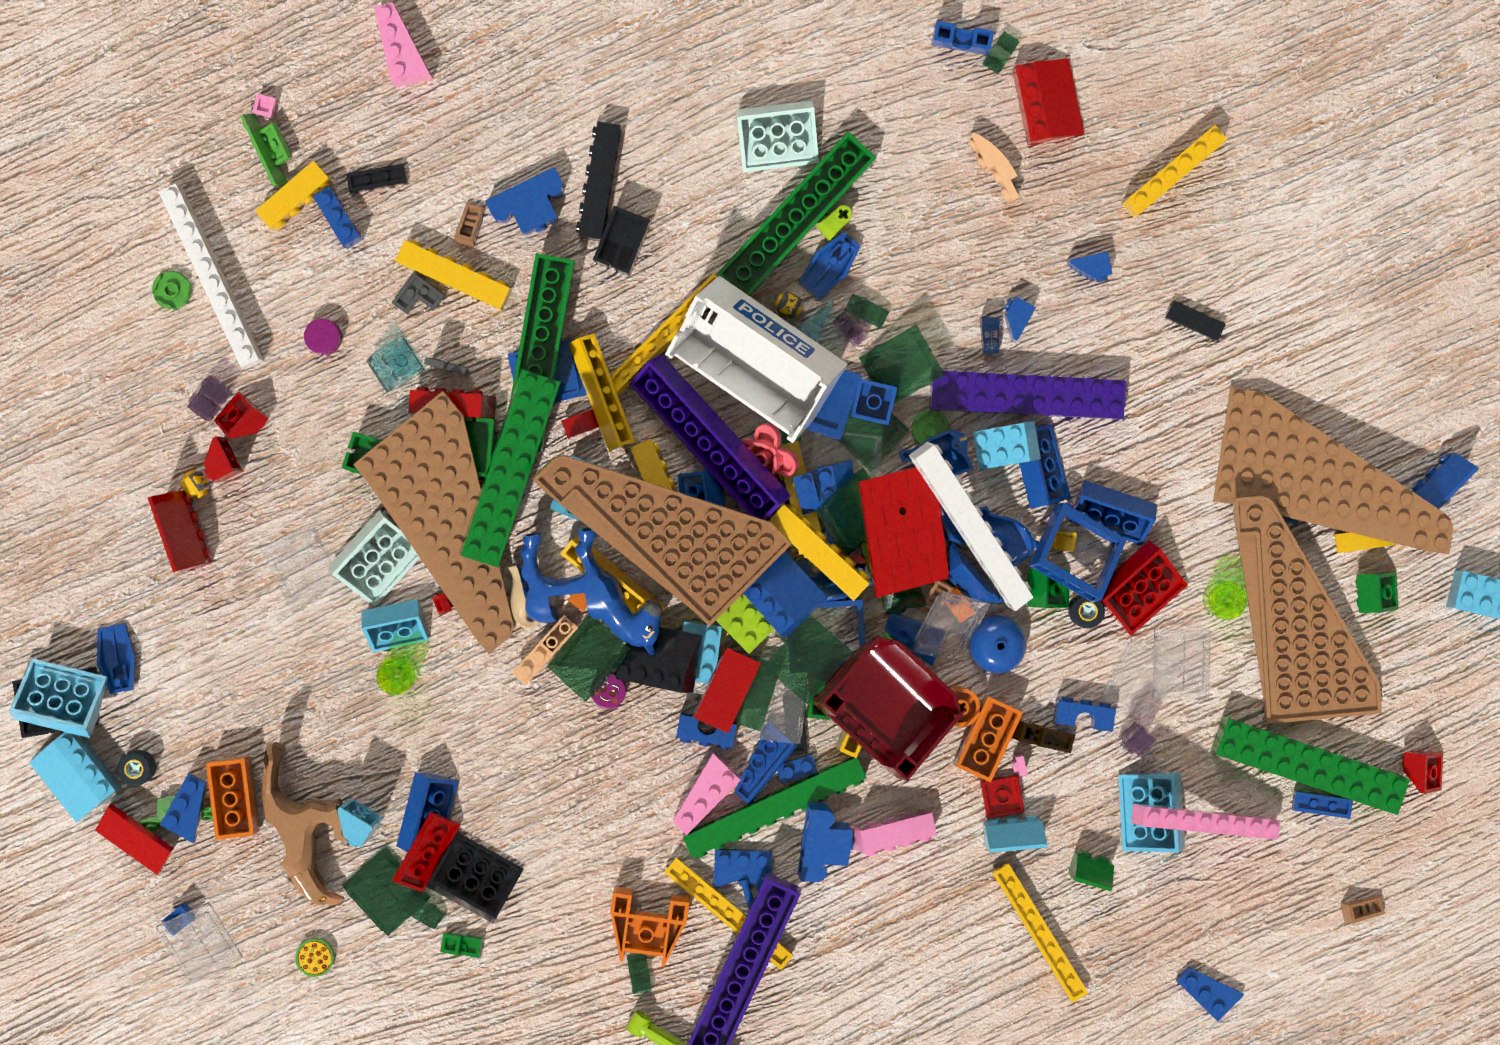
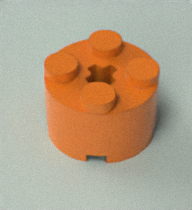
M955 686L950 688L956 693L958 703H963L962 706L964 707L961 710L964 714L954 726L963 727L973 724L980 715V701L978 697L966 687Z

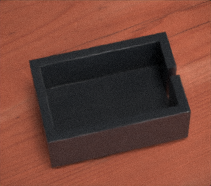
M614 206L593 261L610 269L613 266L615 271L631 276L651 221Z

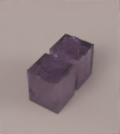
M213 376L206 377L201 382L199 393H194L189 398L188 402L190 403L187 406L205 421H211L221 408L205 395L216 403L223 405L233 392L232 389Z
M1137 722L1130 725L1118 737L1122 741L1120 745L1131 755L1135 753L1138 756L1156 741Z

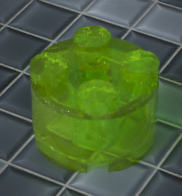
M1218 580L1204 591L1203 604L1212 616L1230 620L1242 615L1246 608L1247 596L1245 589L1239 584ZM1222 598H1228L1227 602H1223Z
M394 655L380 663L376 675L379 687L384 692L393 695H400L414 687L419 678L416 663L406 655ZM396 672H400L401 675L395 678L394 675L396 674Z

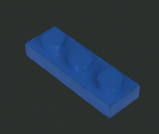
M1294 791L1292 810L1350 819L1353 800Z

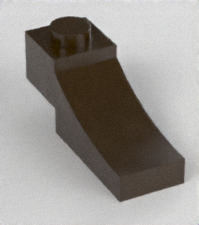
M1019 720L1012 738L1020 742L1071 753L1076 735Z

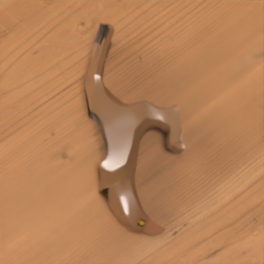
M269 742L265 749L261 795L266 822L272 824L277 829L286 847V857L281 862V865L287 873V879L308 901L316 905H337L345 898L333 892L318 871L315 861V829L319 823H326L333 826L335 839L343 842L347 841L343 836L337 812L338 808L343 805V801L341 798L331 802L313 798L303 803H297L282 794L278 787V776L285 746L281 742Z

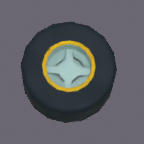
M1077 595L1069 604L1068 614L1070 620L1075 625L1082 628H1093L1102 622L1105 616V608L1101 600L1092 603L1084 597Z
M135 750L129 752L118 762V776L126 785L140 786L151 780L155 775L156 761L147 751Z

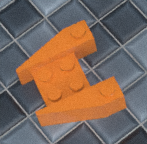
M614 886L610 912L620 961L623 962L625 952L662 956L661 967H664L687 922L690 897L671 894L668 915L631 910L633 889Z

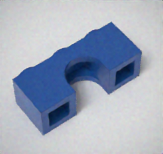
M936 21L932 46L983 55L989 54L993 40V30L976 27L973 30H964L955 27L956 24Z
M327 187L313 196L344 248L349 249L364 240L355 224L346 214L336 192L331 187Z
M1062 696V699H1056L1053 715L1054 723L1075 726L1077 716L1086 712L1091 716V728L1113 732L1116 709L1111 707L1110 703L1100 702L1099 705L1092 704L1091 700L1085 699L1075 702L1073 698Z
M680 713L676 738H680L681 742L691 743V740L699 741L698 744L702 746L716 744L718 745L717 748L726 750L729 747H733L737 722H733L729 733L717 728L710 733H706L699 728V720L693 718L694 715Z

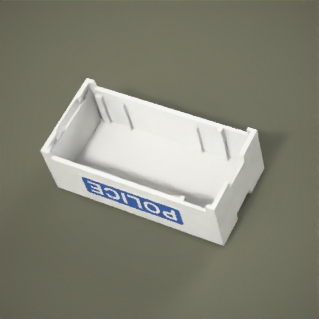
M718 276L695 296L685 315L686 319L682 327L674 336L665 354L671 359L676 356L789 435L787 440L792 443L814 421L848 365L721 276ZM709 307L711 310L707 318H702L706 308ZM715 311L718 314L714 322L711 324L708 321L712 316L713 312Z

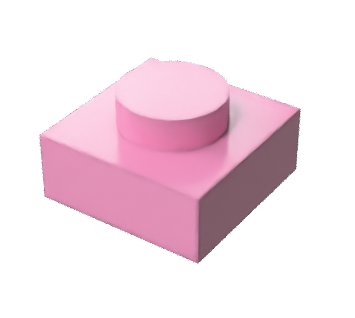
M256 94L252 113L273 119L277 99Z
M1022 754L1013 755L1014 761H1011L1013 771L1017 772L1019 776L1028 775L1024 756Z

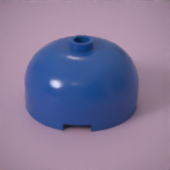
M993 615L980 620L974 625L969 634L968 648L973 661L983 670L991 673H1006L1016 668L1023 660L1027 641L1022 628L1015 621L1005 616ZM1003 643L1004 647L1003 649H998L997 645Z

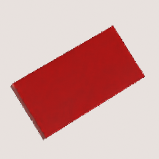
M725 647L693 718L729 733L761 663Z
M112 803L107 807L95 829L97 833L156 875L161 872L174 849Z
M430 811L392 880L397 884L423 892L461 824Z

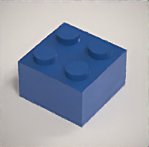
M860 378L851 417L889 425L898 387Z

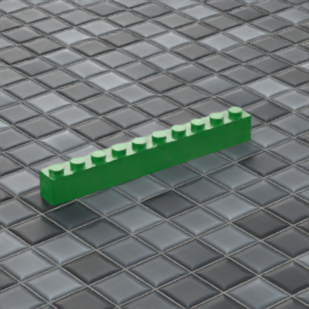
M851 756L816 774L764 796L751 804H747L691 830L687 835L684 833L683 840L691 857L697 856V858H701L707 855V851L713 848L714 850L723 848L725 846L724 843L728 841L733 843L742 839V835L748 832L749 834L758 832L760 830L759 827L765 824L767 827L777 823L776 819L791 817L795 814L794 811L800 808L802 811L806 810L807 802L819 801L820 803L829 799V795L835 792L836 794L845 792L847 790L846 787L850 785L858 786L864 783L863 779L867 777L858 758Z

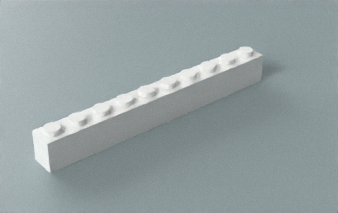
M174 184L159 191L240 367L248 369L263 362L264 359L183 187Z
M926 442L911 453L909 457L1006 605L1012 610L1017 611L1034 598L1030 593L1031 587L1026 581L1023 582L1020 576L1022 574L1020 570L1011 564V556L1002 550L1001 541L991 533L993 529L987 521L984 522L982 519L983 513L977 506L974 507L971 502L973 500L972 496L961 487L963 485L961 479L952 473L953 467L941 456L943 452L937 444L934 445Z

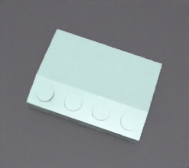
M812 101L736 110L743 172L819 163L815 111Z
M379 510L328 567L333 576L376 607L420 557L395 521Z

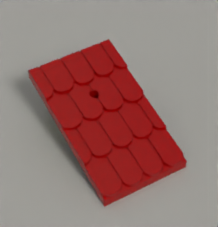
M914 467L858 482L875 598L948 579L949 569L945 551L946 545L941 521L940 503L918 469Z

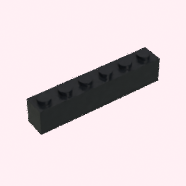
M598 121L597 126H593L592 138H595L594 145H590L589 148L591 163L587 164L585 173L588 176V181L584 183L582 195H585L584 202L580 203L579 214H582L581 222L577 221L576 233H579L578 236L581 239L600 242L605 230L622 130L621 125Z

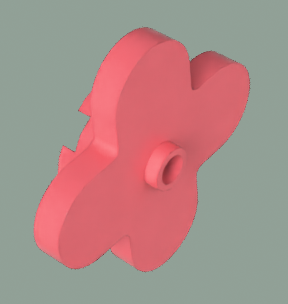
M764 423L760 425L755 431L754 439H741L776 479H778V475L787 477L798 470V457L791 450L781 447V433L774 424Z

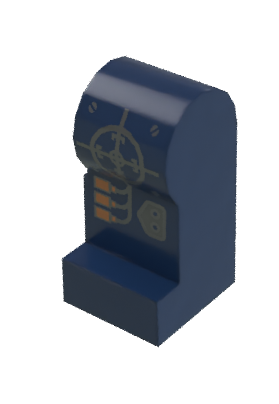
M999 317L980 319L983 354L999 353Z

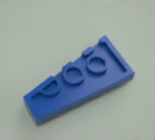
M769 720L766 723L763 735L758 740L759 744L755 752L752 753L749 759L750 763L747 769L744 770L741 780L734 791L747 804L753 802L798 746Z

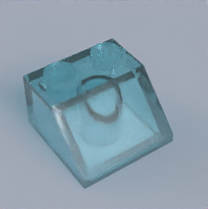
M405 338L376 350L366 360L386 393L404 385L425 371Z

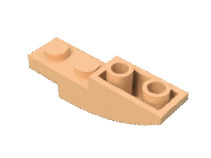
M977 133L971 134L968 143L973 152L976 151L979 157L977 162L980 168H984L985 172L994 170L992 175L994 180L1000 183L1002 187L1001 194L1005 200L1008 199L1009 203L1017 200L1019 195L1012 183L1016 179L1017 174L1012 165L991 142Z
M564 615L515 668L512 674L526 686L578 627Z

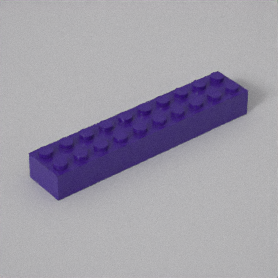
M662 353L649 360L630 382L629 385L747 514L768 520L791 497L789 492Z
M933 370L931 371L929 410L1122 420L1124 419L1126 380Z
M769 872L766 873L687 1045L731 1044L801 895V887Z

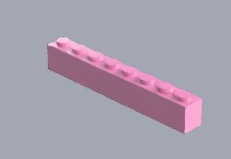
M1133 804L1131 818L1132 824L1143 827L1277 840L1279 838L1281 821L1261 816Z

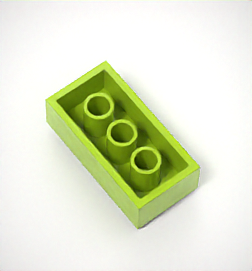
M744 594L716 620L748 654L774 630L773 626Z

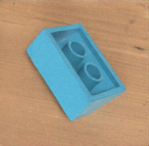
M418 599L361 611L362 630L372 652L429 641L423 610Z
M350 798L337 810L343 836L354 847L359 846L361 848L371 839L384 818L353 798Z
M1026 816V819L1018 820L1017 817L1006 818L1007 821L989 819L987 823H983L984 843L990 853L1048 848L1043 821L1037 818V816Z

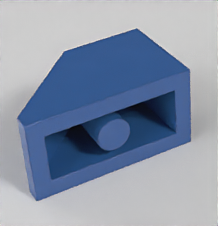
M1108 251L1067 262L1069 268L1090 281L1095 279L1096 282L1106 281L1108 276L1113 274Z
M1017 296L1012 300L1009 299L1004 307L1006 310L1004 314L1011 341L1014 343L1018 341L1036 308Z
M812 473L793 477L792 480L802 515L821 510Z

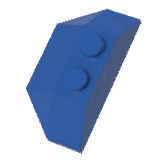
M951 542L948 545L947 559L948 579L954 586L958 584L962 590L960 592L967 600L1002 603L1004 600L959 548Z

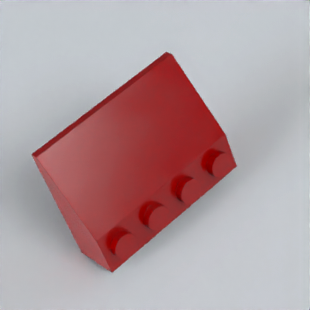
M1069 58L1037 61L1014 67L1012 73L1028 146L1084 134Z
M184 490L148 497L172 571L192 570L212 563L210 559L212 558V553L204 542L206 540L205 533L198 524L200 521L199 515L192 507L193 498H189Z
M1148 540L1113 572L1101 601L1110 614L1132 636L1188 585L1164 552Z

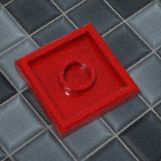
M1018 774L993 778L991 782L986 780L980 781L987 819L1025 813Z

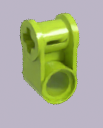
M839 206L816 227L830 241L850 221L852 211L848 206ZM839 211H841V212L846 211V212H847V215H846L847 219H845V218H841V219H840V218H839V215H840Z

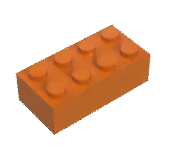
M985 694L980 704V715L971 724L953 764L962 770L991 782L1023 712Z
M242 756L218 759L206 763L215 840L257 834L260 829L251 757Z

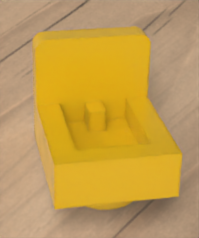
M1058 530L1050 548L1052 550L1075 553L1078 534Z

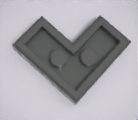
M414 272L392 303L406 314L410 313L419 300L435 311L446 295Z
M425 357V365L468 375L469 369L467 367Z

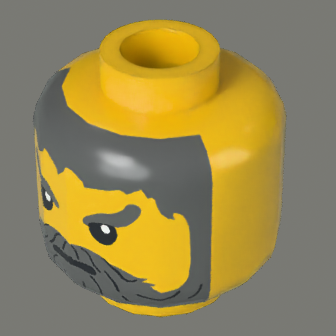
M786 291L784 294L780 293L774 305L776 313L789 320L793 319L795 315L799 317L804 308L801 306L802 299L789 291Z
M191 470L181 477L180 486L189 498L197 497V499H200L208 494L206 490L210 487V483L201 471Z

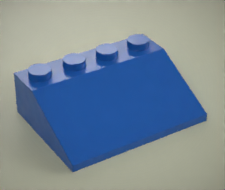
M786 550L743 593L773 628L784 637H788L828 598Z

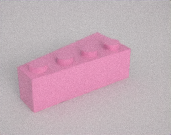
M393 2L375 6V15L392 84L395 87H401L433 79Z
M714 750L673 818V823L686 835L741 780V777Z
M929 811L902 815L901 820H898V818L884 819L882 824L880 822L865 823L863 828H857L856 825L850 826L853 831L854 849L867 856L875 855L882 849L884 851L896 849L895 846L901 844L902 846H909L914 844L913 841L916 840L921 842L931 840L932 836L937 835L933 813Z

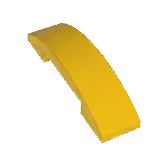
M1350 532L1334 534L1337 553L1397 545Z

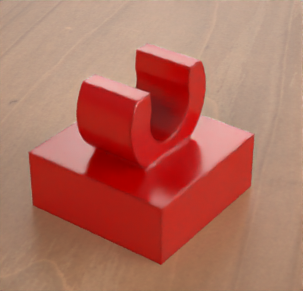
M445 593L432 597L439 615L451 611L452 607H454L449 603Z

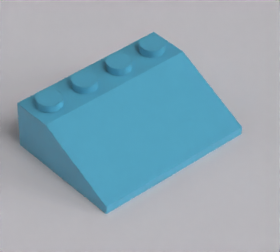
M31 658L9 712L15 720L90 738L98 719L108 677Z
M64 732L29 762L76 823L122 788L121 784L85 738L80 735Z
M1181 772L1119 774L1122 851L1179 853L1184 850V830L1143 827L1131 823L1133 804L1183 809Z

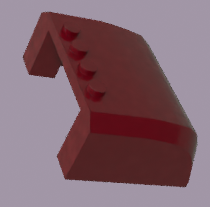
M881 636L870 639L857 649L812 701L818 709L896 778L908 781L964 714L959 706L957 695L899 641Z

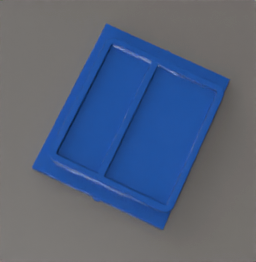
M575 339L562 341L555 377V380L559 381L560 385L554 403L587 395L569 347V343ZM519 351L507 354L513 381Z
M844 370L814 421L806 429L841 440L856 396L859 379L862 378V375Z

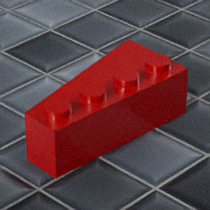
M417 387V390H410L408 413H417L444 391L464 414V417L495 419L496 397L483 395V391L471 390V394L464 393L465 390L453 389L452 393L446 392L447 389L435 388V391H429L427 387Z

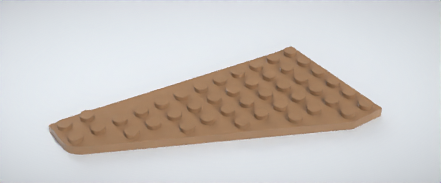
M1230 388L1213 502L1233 504V497L1261 495L1272 500L1283 517L1428 552L1450 553L1453 523L1447 514L1263 392Z
M442 391L353 465L371 486L474 637L488 653H491L511 636L514 629V620L500 563L498 567H494L460 556V550L481 490V484L464 414L449 396Z
M559 455L553 457L532 477L550 497L693 610L709 627L792 544L770 521L570 456Z
M1261 495L1233 497L1234 522L1264 699L1265 722L1273 724L1381 714L1380 682L1273 501Z

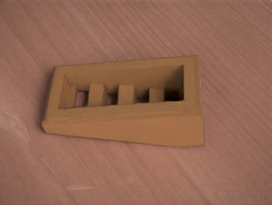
M466 203L454 236L457 243L474 247L484 215V207ZM468 212L478 213V216L468 214ZM467 219H470V220H473V221H476V222H475V223H472V222H468V221H466V220H467ZM464 227H469V228H472L473 230H472V231H471V230H467V229H464Z
M946 579L933 582L918 607V611L935 619L944 605L942 599L953 591L954 585ZM940 584L941 586L947 588L946 591L938 587V585ZM934 591L939 592L940 594L943 595L942 598H941L940 596L936 595V594L933 593V592H934ZM930 597L935 599L939 603L936 604L933 601L929 600ZM926 603L935 608V610L932 611L925 607Z
M1381 895L1341 903L1343 918L1347 923L1353 924L1385 914ZM1372 902L1375 903L1376 911L1373 909Z

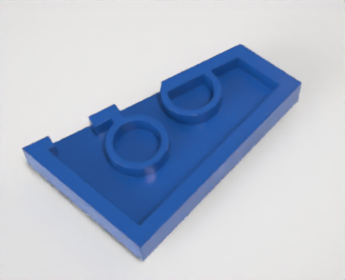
M892 611L885 626L886 632L933 666L945 634L944 629Z
M188 773L160 825L184 839L196 843V832L200 822L199 816L207 782Z
M715 850L714 888L772 871V850Z
M1188 967L1176 979L1217 1022L1244 996L1242 992L1214 980L1191 967Z

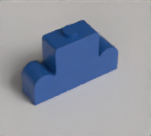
M555 167L485 200L492 216L499 223L509 222L512 215H514L521 232L527 236L535 231L540 233L546 230L548 225L558 220L549 198L556 199L562 196L564 185Z
M807 802L797 872L801 882L823 881L827 876L825 865L847 866L849 864L850 850L854 848L853 831L849 823L835 822V816L831 808L824 803Z

